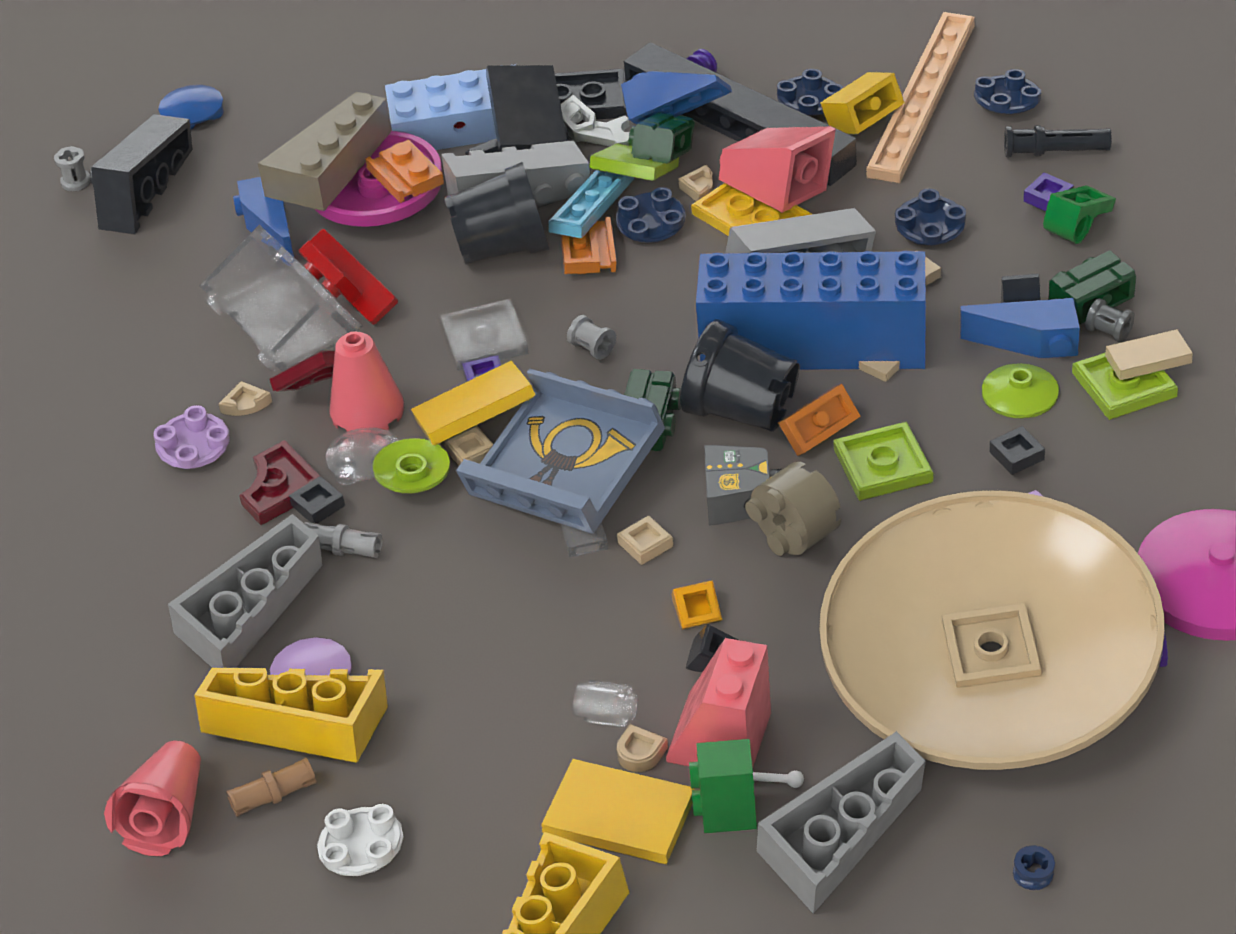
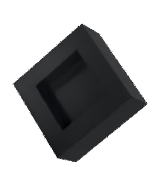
M1023 426L990 441L989 452L1011 475L1045 460V448Z
M321 476L289 495L291 506L309 522L315 524L345 507L343 495Z

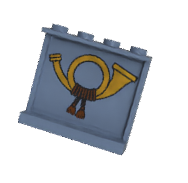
M529 368L527 375L534 387L535 396L522 404L480 464L464 459L456 471L469 495L594 534L664 431V424L657 407L648 399L633 398L613 389L605 390L591 386L581 380L573 381L559 377L552 372L544 373Z

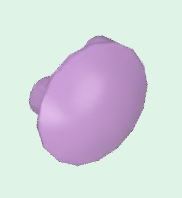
M197 405L188 407L184 414L169 420L164 425L158 426L154 431L155 448L161 460L172 467L184 469L203 467L214 462L225 452L230 442L229 429L223 420L206 413L204 407Z
M314 637L302 639L286 646L275 656L270 667V675H279L288 671L289 668L305 669L306 675H330V669H348L349 675L352 670L350 655L342 645L331 639Z

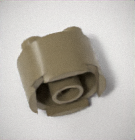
M798 461L790 463L758 485L753 490L751 499L745 504L747 514L753 521L758 523L763 533L767 536L768 546L779 556L785 553L791 555L802 554L836 530L841 524V518L836 520L835 512L840 509V503L832 486L817 470L809 473L801 468L805 463Z

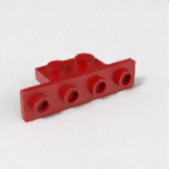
M321 229L298 250L308 261L303 266L318 281L324 277L325 280L321 284L336 299L342 295L372 325L380 321L398 303V299L325 229Z

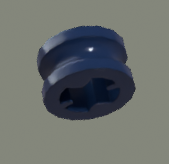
M1031 845L1021 848L1016 853L1014 859V880L1019 886L1029 890H1041L1047 887L1052 882L1054 876V856L1050 851L1041 846ZM1033 863L1041 865V868H1037L1034 873L1027 871V868H1030Z

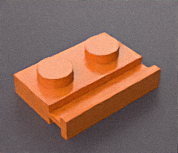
M410 140L397 143L379 152L380 157L375 159L371 157L365 158L367 170L399 203L404 202V197L410 194L416 197L444 184L442 172Z
M605 217V221H597L582 238L560 234L564 274L600 273V269L610 268L611 272H616V254L610 217Z

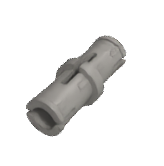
M310 522L304 523L319 536L320 549L332 551L334 555L343 556L344 553L378 558V553L381 552L383 542L381 533L350 529L348 525L338 524L335 527Z

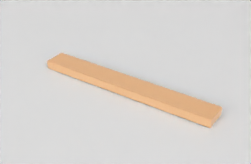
M943 12L902 95L905 104L895 109L867 166V178L896 183L901 182L975 27V17Z

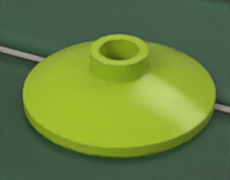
M1017 363L1001 366L989 373L982 384V397L986 405L994 412L1010 418L1023 419L1042 415L1055 405L1059 395V387L1055 378L1046 370L1030 364Z
M419 438L403 439L390 443L377 453L373 461V474L378 483L391 491L399 493H418L429 490L440 484L450 470V460L445 449L438 444L432 445L429 440Z

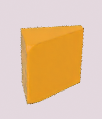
M713 580L673 589L671 594L682 629L722 621Z

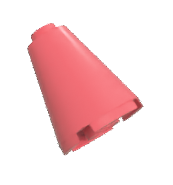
M354 331L342 336L335 346L329 411L333 425L337 429L340 426L346 429L348 435L369 437L389 430V423L396 418L397 421L402 418L404 401L373 339L366 333Z
M169 741L165 743L110 795L104 811L106 825L111 833L115 829L124 838L122 844L128 849L148 856L168 855L171 849L178 846L180 848L184 845L191 829L201 758L197 750L182 741Z

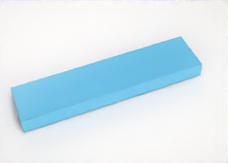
M595 170L549 220V232L582 238L629 186L634 177Z

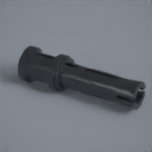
M1035 125L1033 129H1012L1011 126H1005L1004 130L1005 157H1011L1013 153H1033L1034 156H1041L1045 154V151H1110L1112 144L1110 128L1045 130L1041 125Z

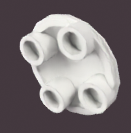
M378 804L373 807H360L348 811L345 809H335L325 817L326 827L320 834L317 848L319 859L328 870L344 876H361L375 872L390 863L400 851L404 836L401 823L397 820L393 809L389 805Z

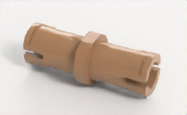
M304 758L273 773L270 770L261 773V778L227 790L226 794L235 816L238 817L263 804L272 802L275 805L282 802V797L301 788L316 784V779L308 759Z

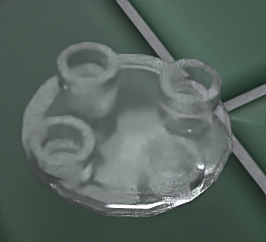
M362 427L347 431L335 438L328 447L326 462L329 470L335 474L336 481L342 485H351L356 481L375 479L373 474L375 456L385 446L398 441V438L389 431L377 427Z

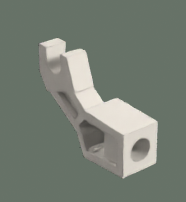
M574 95L560 104L568 135L575 143L584 141L609 147L616 143L629 146L630 132H624L630 126L629 119L626 116L607 123L596 121L595 113ZM581 120L585 121V122L582 123V124L576 125V124L579 123Z

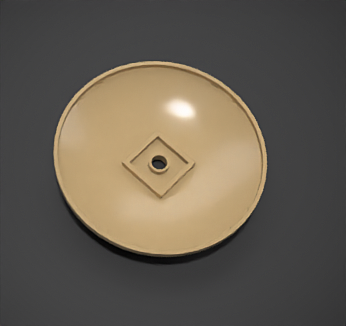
M973 491L942 496L914 505L886 519L864 535L842 559L831 577L822 603L819 629L826 671L835 690L855 717L873 733L885 739L897 731L923 759L969 769L1003 770L1044 764L1069 756L1090 746L1119 726L1137 708L1156 676L1163 651L1164 612L1159 591L1146 564L1134 548L1104 522L1085 511L1048 497L1012 491ZM986 642H996L1002 646L994 652H988L980 648Z

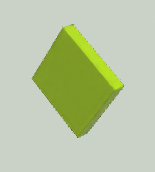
M617 143L590 157V168L594 170L651 181L676 169L679 165V157L668 164L655 162L652 158L649 160L633 158V154H631L632 146Z
M1105 353L1072 364V374L1108 420L1177 397L1178 386L1164 370L1119 380L1105 357Z
M907 421L833 440L834 451L859 501L933 482V471Z

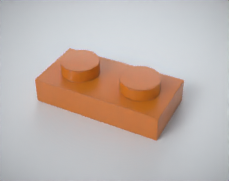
M839 384L778 422L798 456L809 451L861 416L843 384Z

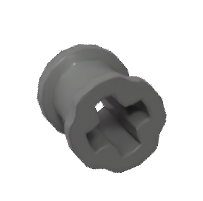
M1099 298L1094 301L1088 312L1085 328L1089 331L1097 329L1112 335L1115 341L1122 343L1128 337L1133 327L1135 313L1131 310L1123 312L1106 305L1105 300ZM1110 318L1115 320V323H1110L1105 319Z

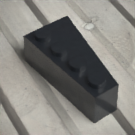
M153 114L91 167L90 182L94 188L98 229L134 235L140 228V223L137 222L141 216L148 217L153 209V205L150 202L154 196L164 193L167 188L169 175L175 176L193 150L190 119Z

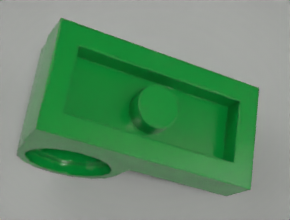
M1087 185L1052 193L1044 216L1043 228L1050 233L1079 244L1086 238L1093 219L1097 215L1113 211L1116 198Z

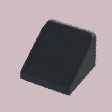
M1039 274L1002 277L1001 303L1041 300Z
M706 624L693 639L686 669L703 672L725 638L738 639Z

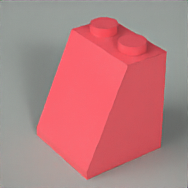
M826 126L766 128L722 149L719 180L783 213L791 209L795 204L799 205L826 191L836 129Z
M728 638L723 640L689 692L666 756L668 763L689 766V762L698 761L696 743L750 739L752 767L754 766L771 715L767 645Z

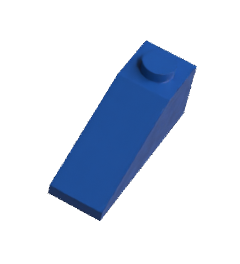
M649 71L636 74L631 80L621 84L628 119L636 125L658 112L672 114L674 117H677L732 92L729 84L718 76L709 74Z
M261 177L237 181L239 195L233 196L237 216L244 215L246 228L287 264L295 263L284 201L265 197Z
M1073 298L960 306L961 339L1037 358L1078 356L1080 327Z

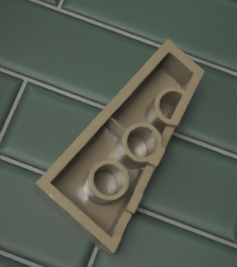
M356 91L260 161L258 168L265 197L325 211L366 162L365 158L370 157L390 134L391 125L386 98Z

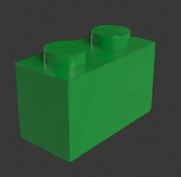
M750 739L696 743L698 761L689 762L691 789L700 788L692 790L694 816H703L704 834L757 829Z

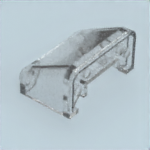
M260 224L200 285L209 295L205 302L220 316L224 312L228 313L255 341L257 348L261 351L257 358L272 372L277 367L281 371H285L321 351H326L336 346L337 341L345 334L354 331L358 332L363 327Z

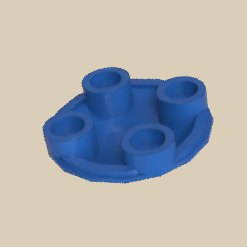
M188 85L168 93L160 101L158 110L160 115L190 119V126L193 129L195 124L205 122L208 119L215 120L223 115V98L221 93L213 87Z

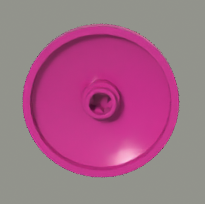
M391 131L370 156L372 159L380 157L379 152L397 143L410 140L442 172L441 160L435 148L422 138L405 132ZM365 162L325 211L317 209L315 211L333 222L344 225L362 227L385 225L403 220L425 208L436 197L442 185L416 197L410 194L404 197V202L399 203L367 170Z
M1224 509L1195 510L1165 520L1145 537L1138 551V555L1149 569L1159 591L1164 612V622L1192 636L1211 640H1236V511Z

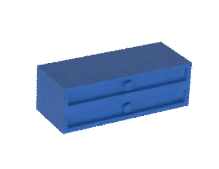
M925 251L700 254L696 294L698 338L708 324L714 319H718L736 327L738 334L786 357L797 360L796 363H799L800 370L859 369V361H899V369H925ZM700 354V361L705 359L706 356L704 354Z

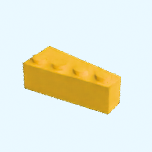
M211 668L194 695L201 733L357 763L388 708L384 670L368 669V676L348 675V669H330V675H306L305 669L289 668L288 671L279 675H267L266 668Z
M544 832L539 843L541 851L537 860L532 861L526 874L528 879L522 897L517 896L512 908V921L509 928L503 930L502 934H601L629 894L620 857Z

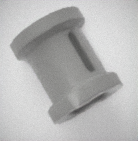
M74 146L65 147L54 155L55 164L57 167H60L62 174L60 178L61 186L67 191H79L90 184V174L84 168L83 161L85 155L81 148Z
M580 315L573 320L569 327L567 341L576 347H584L590 351L594 358L601 360L607 357L613 350L616 342V333L610 328H601L595 325L592 319L585 315Z

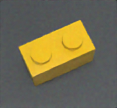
M867 72L820 102L828 125L846 134H859L905 104L895 74Z

